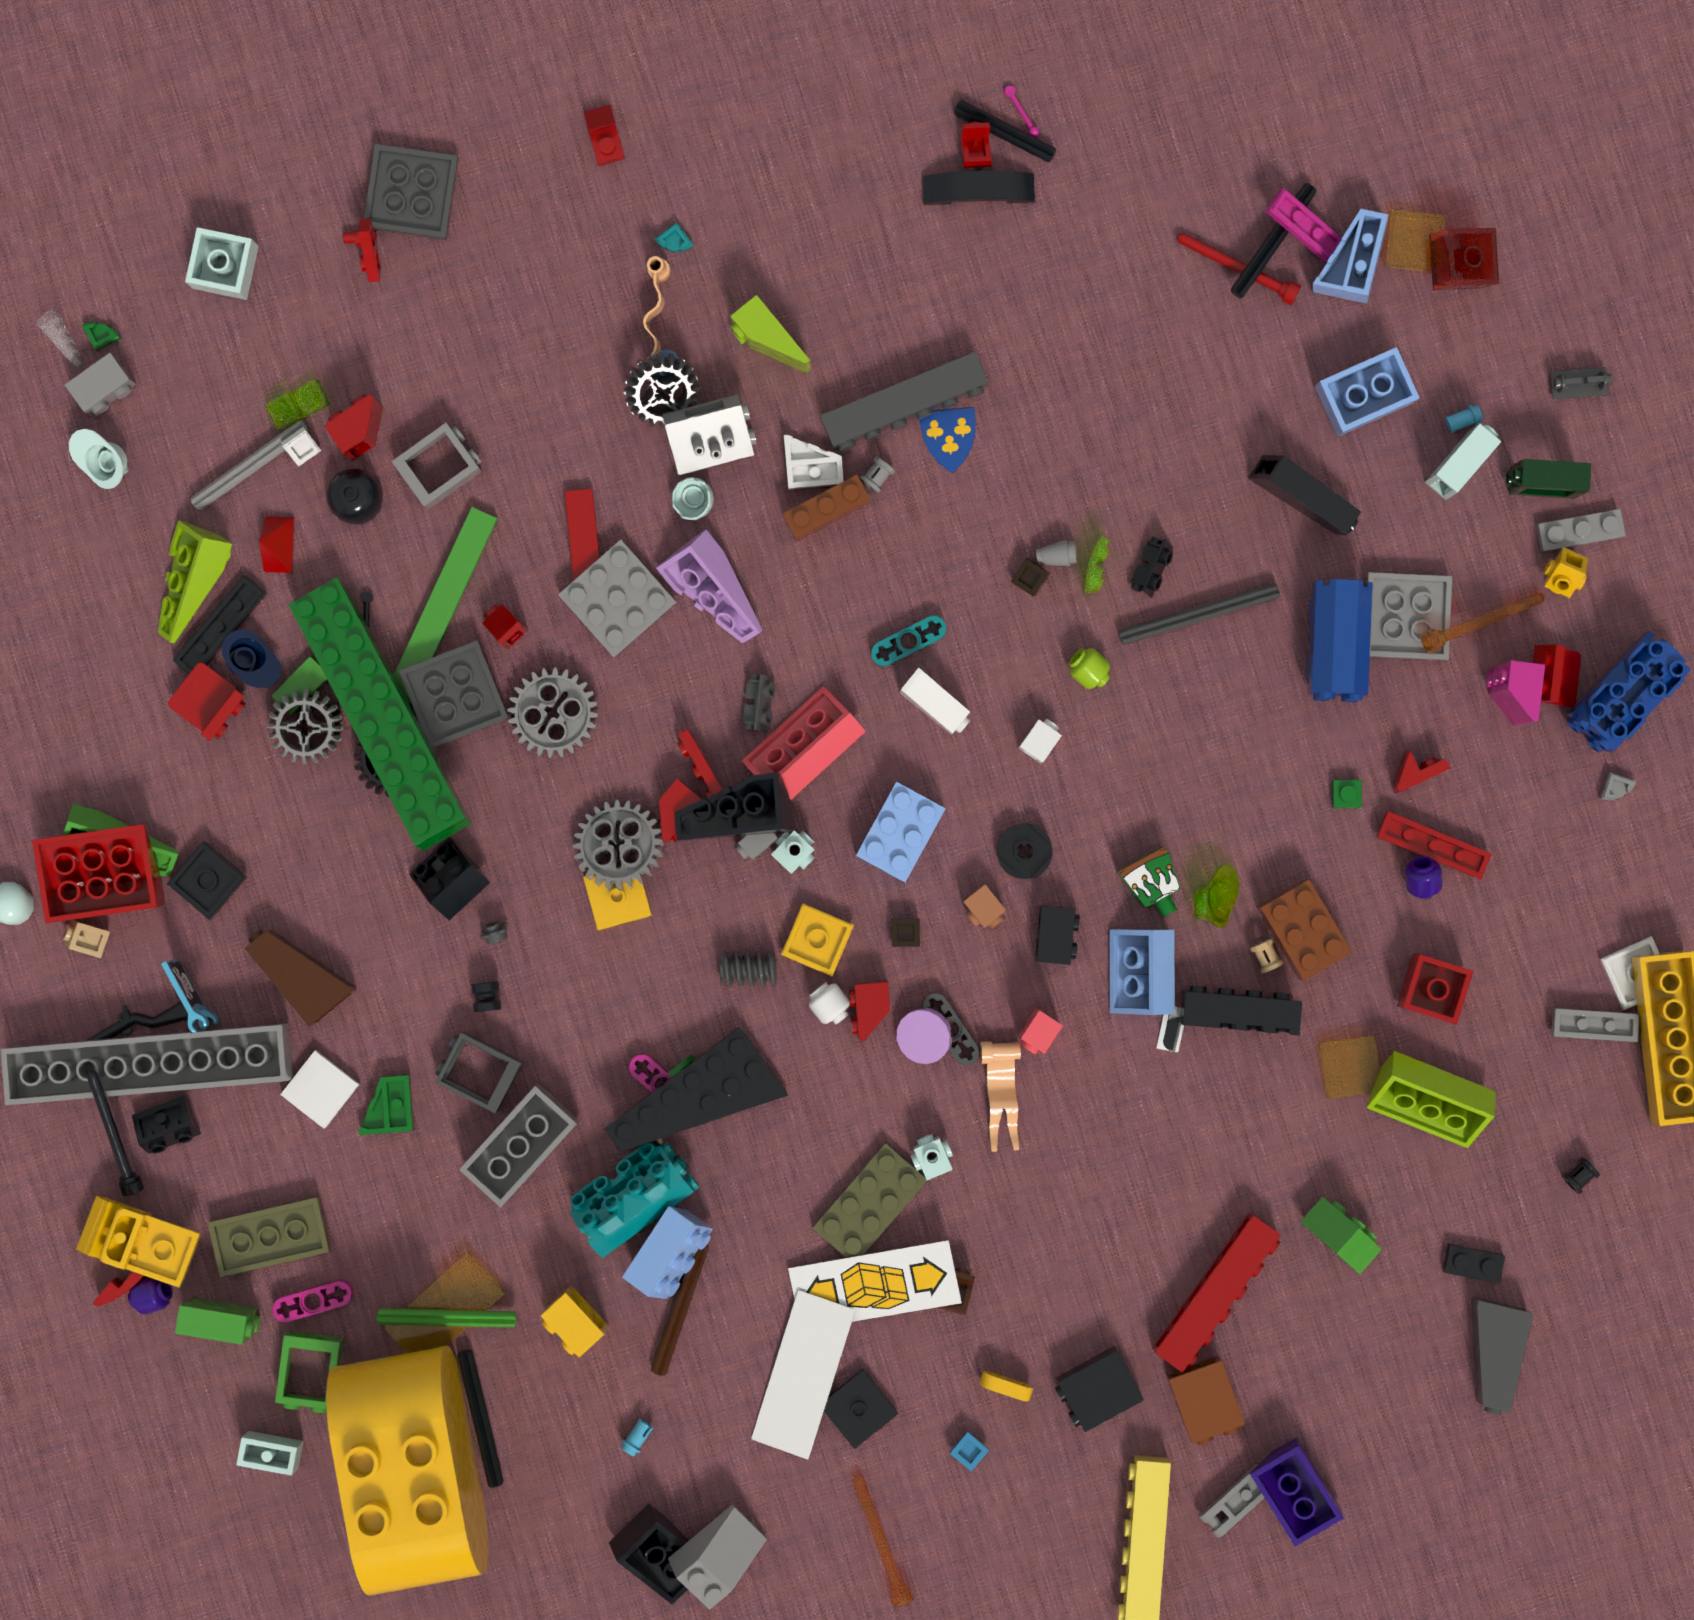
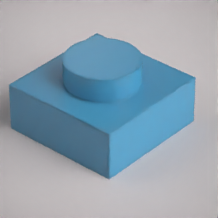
M967 1430L949 1452L972 1472L987 1454L989 1448Z

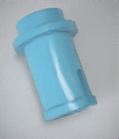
M1471 404L1468 405V409L1445 417L1450 433H1454V431L1472 424L1477 426L1483 420L1479 406H1472Z
M639 1418L628 1437L622 1439L623 1444L621 1448L634 1457L636 1453L641 1452L640 1447L654 1428Z

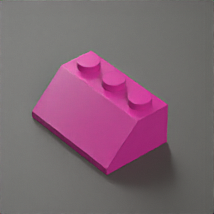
M1511 660L1492 666V670L1488 671L1486 687H1489V695L1512 725L1520 726L1539 721L1545 672L1544 664Z

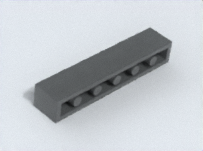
M973 352L822 414L820 419L832 449L836 450L839 448L840 452L856 446L855 441L862 438L870 441L881 436L880 431L889 427L892 430L902 428L907 425L906 420L917 417L918 420L926 418L933 414L932 410L940 406L943 409L953 407L959 403L958 399L968 395L969 399L977 397L984 393L988 380L976 352Z

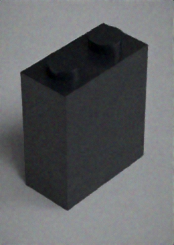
M1115 1346L1056 1377L1059 1386L1055 1387L1058 1396L1062 1403L1065 1401L1069 1402L1072 1411L1068 1412L1075 1427L1081 1425L1084 1432L1144 1401Z

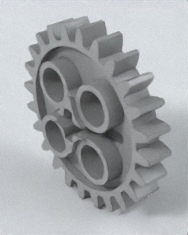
M554 667L552 675H549L545 668L542 669V677L532 672L533 681L529 682L523 678L524 689L514 688L520 694L519 697H510L509 699L516 703V706L507 709L508 712L515 714V717L508 720V723L517 724L518 726L512 731V734H522L518 742L523 744L528 741V751L538 747V756H542L545 750H547L549 758H553L555 751H558L560 757L563 758L565 749L574 754L575 744L585 747L581 739L583 737L592 738L587 732L588 728H597L595 724L591 723V719L598 718L599 714L592 712L591 709L597 707L598 703L589 701L595 693L593 691L585 693L584 690L587 688L588 683L584 682L578 685L580 676L576 674L572 679H569L570 674L567 669L563 672L562 676L559 675L557 667ZM548 686H553L557 692L556 697L552 701H545L542 696L543 690ZM568 692L567 698L557 709L560 716L558 718L552 717L543 734H539V729L550 716L547 712L548 708H556L563 693ZM576 701L580 706V711L576 716L570 717L566 713V706L568 703ZM533 709H537L541 713V719L535 725H531L527 720L528 713ZM555 725H562L564 728V736L559 740H554L550 735L551 728Z
M616 800L614 807L611 808L605 802V810L601 811L599 808L594 807L596 815L592 817L586 814L585 816L589 822L587 824H578L583 833L574 834L575 838L580 841V843L573 845V848L580 852L574 858L577 862H582L579 865V869L582 872L587 871L585 876L589 880L596 877L594 883L597 886H600L605 881V887L608 890L612 888L614 883L619 891H622L623 883H627L632 889L633 880L637 879L639 883L643 884V874L650 877L653 876L649 870L650 866L659 867L655 857H663V853L657 849L665 845L663 840L657 839L662 835V830L654 829L658 826V821L656 819L650 820L652 814L649 810L642 813L643 808L640 804L632 809L630 801H627L625 806L622 807L619 800ZM617 822H621L619 828V838L624 843L619 846L621 860L620 869H617L619 857L617 850L614 848V846L618 845V833L616 830ZM610 827V834L607 837L600 838V830ZM629 827H639L637 834L634 836L626 835ZM631 853H639V858L636 862H626L627 857ZM605 854H610V862L600 865L599 859Z

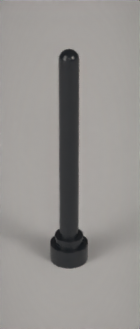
M91 1070L87 1073V1079L121 1173L118 1184L123 1196L137 1194L144 1189L141 1177L136 1175V1172H132L99 1075L95 1070Z

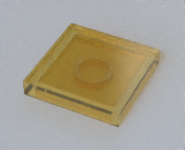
M1391 210L1389 212L1384 267L1440 272L1447 215Z
M1375 1035L1318 1043L1327 1099L1371 1093L1380 1071Z

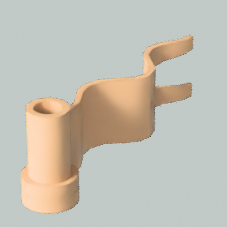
M653 256L648 260L647 268L650 277L654 281L659 300L656 307L650 310L643 319L644 328L654 338L655 346L651 353L653 359L661 351V345L650 331L649 324L663 310L665 301L660 290V282L667 280L671 274V267L668 262L657 256ZM661 264L658 270H654L656 265Z
M982 1041L979 1043L981 1064H987L991 1152H997L998 1129L1003 1108L1006 1110L1007 1125L1013 1150H1019L1015 1059L1021 1058L1020 1043L992 1044L991 1041Z

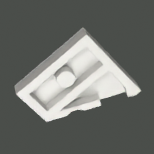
M784 435L789 490L836 486L844 482L841 455L825 451L810 443L807 444L790 435Z

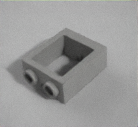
M444 423L392 461L427 510L482 472L478 466L482 462L473 449L466 450L461 443L466 440L456 426L451 429L447 423ZM447 435L468 464V467L435 491L429 493L408 462Z

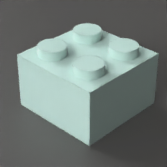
M197 227L185 282L192 289L247 300L259 246L251 238Z

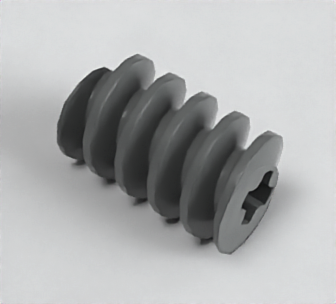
M723 951L720 958V986L724 978L728 986L733 985L735 978L739 986L744 985L746 978H748L750 986L755 985L757 978H759L761 986H766L768 978H770L773 986H777V957L774 959L771 951H768L765 959H762L760 951H756L754 959H751L749 951H745L743 959H740L738 952L734 951L732 958L729 959L727 952Z

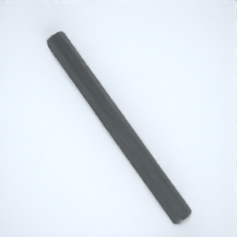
M1273 583L1124 628L1118 632L1119 639L1122 644H1128L1277 599L1280 596L1279 588Z

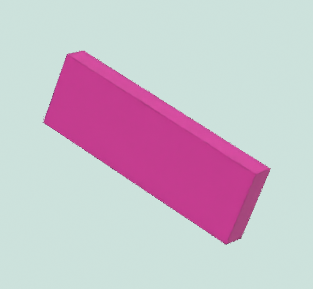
M1285 188L1278 190L1265 211L1325 263L1341 242L1342 237Z

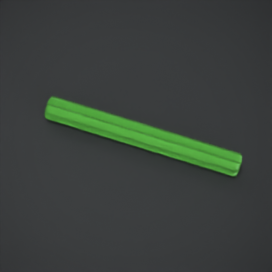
M382 1308L377 1311V1324L515 1327L517 1323L515 1311Z

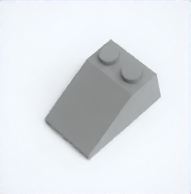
M732 1504L672 1554L668 1560L676 1578L710 1610L732 1592L767 1538Z

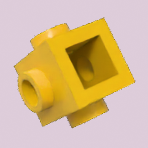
M1563 547L1556 559H1550L1544 569L1543 574L1547 575L1544 587L1556 594H1562L1570 598L1576 589L1581 590L1586 581L1589 558Z

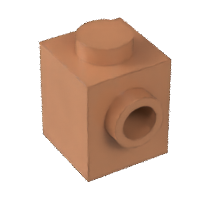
M983 884L962 901L969 909L966 915L975 927L981 924L983 928L989 925L992 929L1005 919L1002 914L1006 909L986 884Z

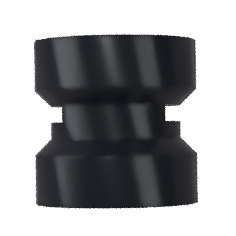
M499 981L471 984V992L475 995V1002L473 1003L474 1012L502 1009L501 1000L497 996V992L500 990ZM493 996V999L480 1000L482 997Z

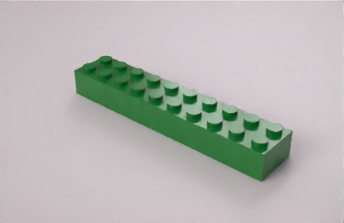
M336 577L288 604L414 845L424 851L472 824L347 586Z

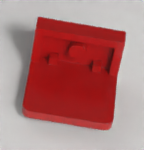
M1534 645L1532 663L1545 665L1541 703L1573 707L1576 704L1581 654L1579 652L1565 650L1566 646Z
M200 662L170 698L168 706L202 731L201 735L210 741L213 736L219 739L229 726L225 721L232 713L234 716H237L246 703L242 699L245 693L205 663Z

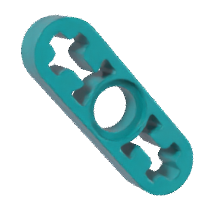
M929 616L877 642L871 651L873 662L878 666L886 667L941 640L946 632L944 620L938 616ZM931 621L935 625L940 624L939 635L934 636L933 633H929L924 636L927 642L922 643L921 636L915 628L920 627L921 632L929 628L928 623ZM910 633L916 637L917 644L914 648L905 649L902 647L900 639L904 634ZM896 639L897 648L903 654L897 656L896 651L888 655V661H884L883 658L877 659L878 648L883 646L887 650L893 647L890 641Z

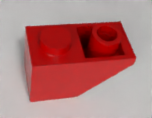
M678 779L674 781L659 799L662 840L668 844L671 840L675 843L677 842L675 812L701 800L698 795Z
M888 981L854 984L855 990H849L851 1007H856L857 1018H852L853 1035H859V1041H864L890 1011Z

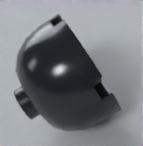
M345 469L337 473L329 482L326 490L327 504L332 514L342 522L357 525L365 524L373 520L381 510L383 490L378 480L369 472L361 469Z

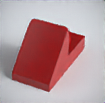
M611 105L584 111L598 166L624 160L625 157Z
M1410 750L1405 751L1392 787L1393 792L1400 793L1450 769L1446 758L1437 761L1436 757H1432L1421 762L1422 768L1419 769Z

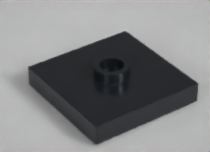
M203 841L169 880L167 885L206 918L212 920L246 880L247 876L206 841Z
M864 1369L860 1370L829 1395L824 1412L854 1449L898 1415L897 1410Z

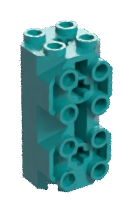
M668 1142L661 1146H654L652 1143L641 1145L617 1164L616 1171L618 1174L615 1179L599 1176L572 1196L570 1214L582 1234L585 1233L589 1238L587 1241L602 1258L663 1215L668 1206L674 1207L700 1187L691 1174L687 1175L686 1171L689 1170V1167L680 1155L677 1158L674 1157L676 1153Z

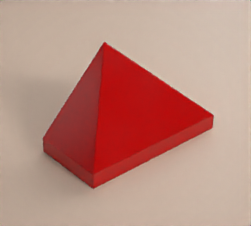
M265 517L259 539L264 572L293 573L294 517Z

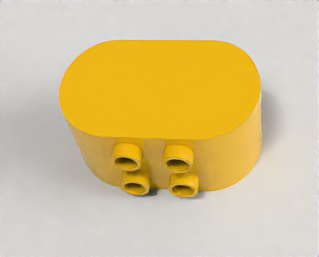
M445 1345L433 1349L333 1366L328 1374L326 1388L328 1431L351 1559L357 1579L364 1593L371 1596L485 1574L488 1564L486 1511L462 1379L451 1348Z

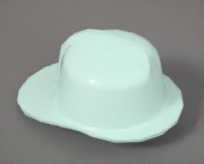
M81 429L72 434L69 440V452L73 461L99 487L105 489L115 488L121 482L123 475L129 471L127 466L128 460L124 450L117 444L107 442L93 430Z

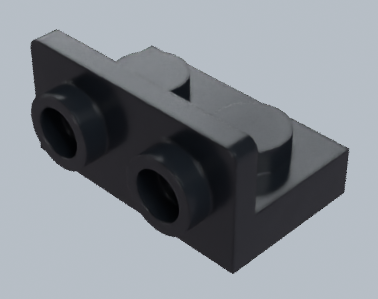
M184 1095L132 1115L138 1145L149 1154L163 1152L169 1146L189 1142L193 1137L200 1135V1129L193 1122L189 1101Z

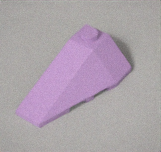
M707 530L689 540L656 567L674 591L680 595L685 593L696 602L694 605L700 611L705 609L716 618V623L741 643L761 633L762 628L724 551Z

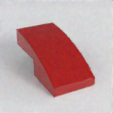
M132 1272L125 1282L121 1281L118 1277L109 1282L93 1304L98 1307L117 1299L130 1291L133 1286L146 1276Z

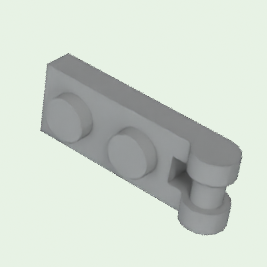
M1257 1464L1199 1514L1198 1517L1213 1528L1212 1532L1217 1538L1223 1536L1264 1499V1496L1250 1475V1472ZM1221 1510L1227 1515L1224 1520H1220L1216 1516Z

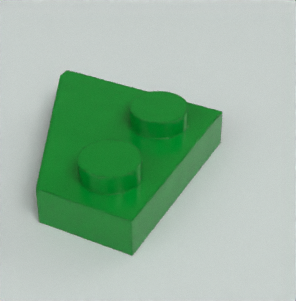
M410 1074L380 1077L363 1124L360 1126L359 1135L414 1131Z

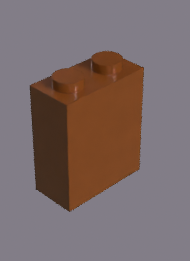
M1219 1356L1194 1364L1190 1369L1186 1368L1183 1373L1178 1370L1166 1375L1188 1438L1192 1444L1196 1442L1198 1445L1211 1442L1215 1435L1221 1433L1230 1435L1240 1430L1239 1427L1245 1425L1223 1362Z

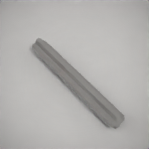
M301 420L297 421L190 498L193 506L197 510L204 509L285 451L281 444L282 441L302 427L308 433L310 432L306 424Z

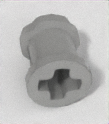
M875 457L872 467L865 476L861 475L859 479L869 489L879 494L881 485L889 475L895 473V470L882 459Z

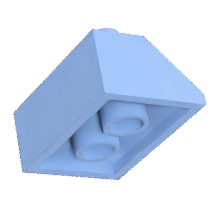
M1110 929V1013L1140 1015L1175 1014L1174 930Z

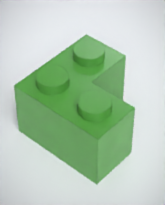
M1322 1196L1300 1222L1358 1274H1361L1382 1250L1374 1242L1377 1237L1355 1216H1352L1350 1219L1345 1216L1347 1210L1336 1200L1330 1203Z

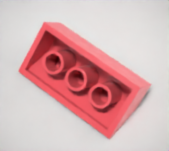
M823 686L751 751L742 762L754 775L780 773L791 800L866 731L852 714Z

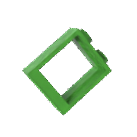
M288 1331L283 1338L275 1403L283 1404V1408L299 1409L300 1406L311 1407L310 1411L326 1413V1397L319 1398L287 1393L292 1348L331 1353L330 1371L333 1366H338L342 1363L345 1338Z

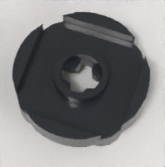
M1023 823L1008 828L1001 835L996 854L1000 866L1006 873L1015 878L1029 879L1041 875L1050 865L1052 860V844L1047 833L1040 827ZM1020 844L1022 846L1029 844L1032 847L1029 850L1032 854L1030 858L1024 856L1021 859L1018 857L1020 851L1017 847Z

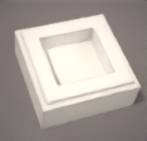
M304 427L281 442L298 467L321 451Z

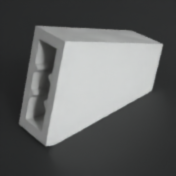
M920 668L915 671L900 690L901 695L951 735L955 730L961 733L970 722L967 718L970 711Z

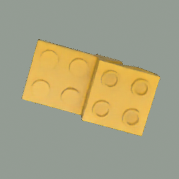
M98 1195L94 1200L76 1250L88 1256L100 1258L101 1262L123 1270L127 1269L180 1288L184 1282L201 1233L152 1216V1213Z

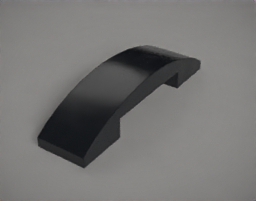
M964 171L923 176L924 205H950L952 202L969 201L1034 203V174L1011 171Z

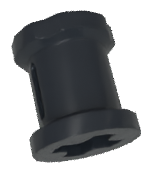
M1583 1157L1579 1159L1580 1163L1569 1174L1564 1173L1562 1175L1563 1180L1579 1195L1583 1192L1582 1188L1593 1178L1600 1176L1594 1166Z

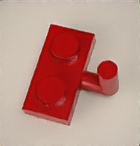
M371 218L360 219L358 230L343 233L344 244L356 243L357 247H361L363 255H360L362 272H367L369 282L380 281L381 263L376 244L377 233L373 230Z

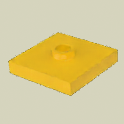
M586 876L583 877L597 930L652 916L644 883H639L637 879L633 880L632 889L627 883H623L622 891H619L615 883L608 890L605 887V881L600 886H597L594 883L596 877L591 880Z
M803 903L781 955L833 976L854 925Z

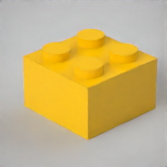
M572 1285L547 1306L541 1315L544 1319L542 1321L543 1326L551 1334L556 1332L563 1340L561 1342L563 1348L570 1355L575 1353L579 1358L605 1334L609 1327Z

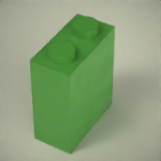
M192 1297L179 1305L175 1334L242 1345L252 1338L254 1333L259 1332L261 1325V1316H257L259 1308Z

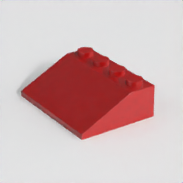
M145 824L32 840L45 924L151 909L165 904L161 877Z

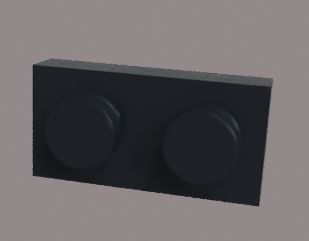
M1448 1244L1443 1272L1500 1283L1505 1255Z

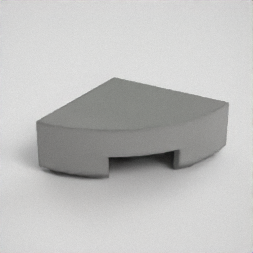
M1609 772L1607 773L1599 799H1619L1632 791L1637 781Z

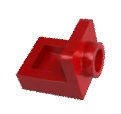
M971 122L962 125L960 147L963 168L991 167L990 123Z

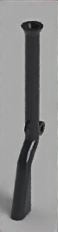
M182 1001L155 1017L140 1013L131 1014L127 1006L124 1005L123 1012L119 1014L118 1022L87 1040L109 1039L119 1033L129 1035L132 1032L131 1026L135 1024L157 1028L188 1020V1012Z

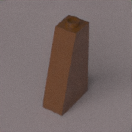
M259 930L248 939L250 944L245 950L308 1026L315 1025L357 990L353 984L273 930H266L265 932Z

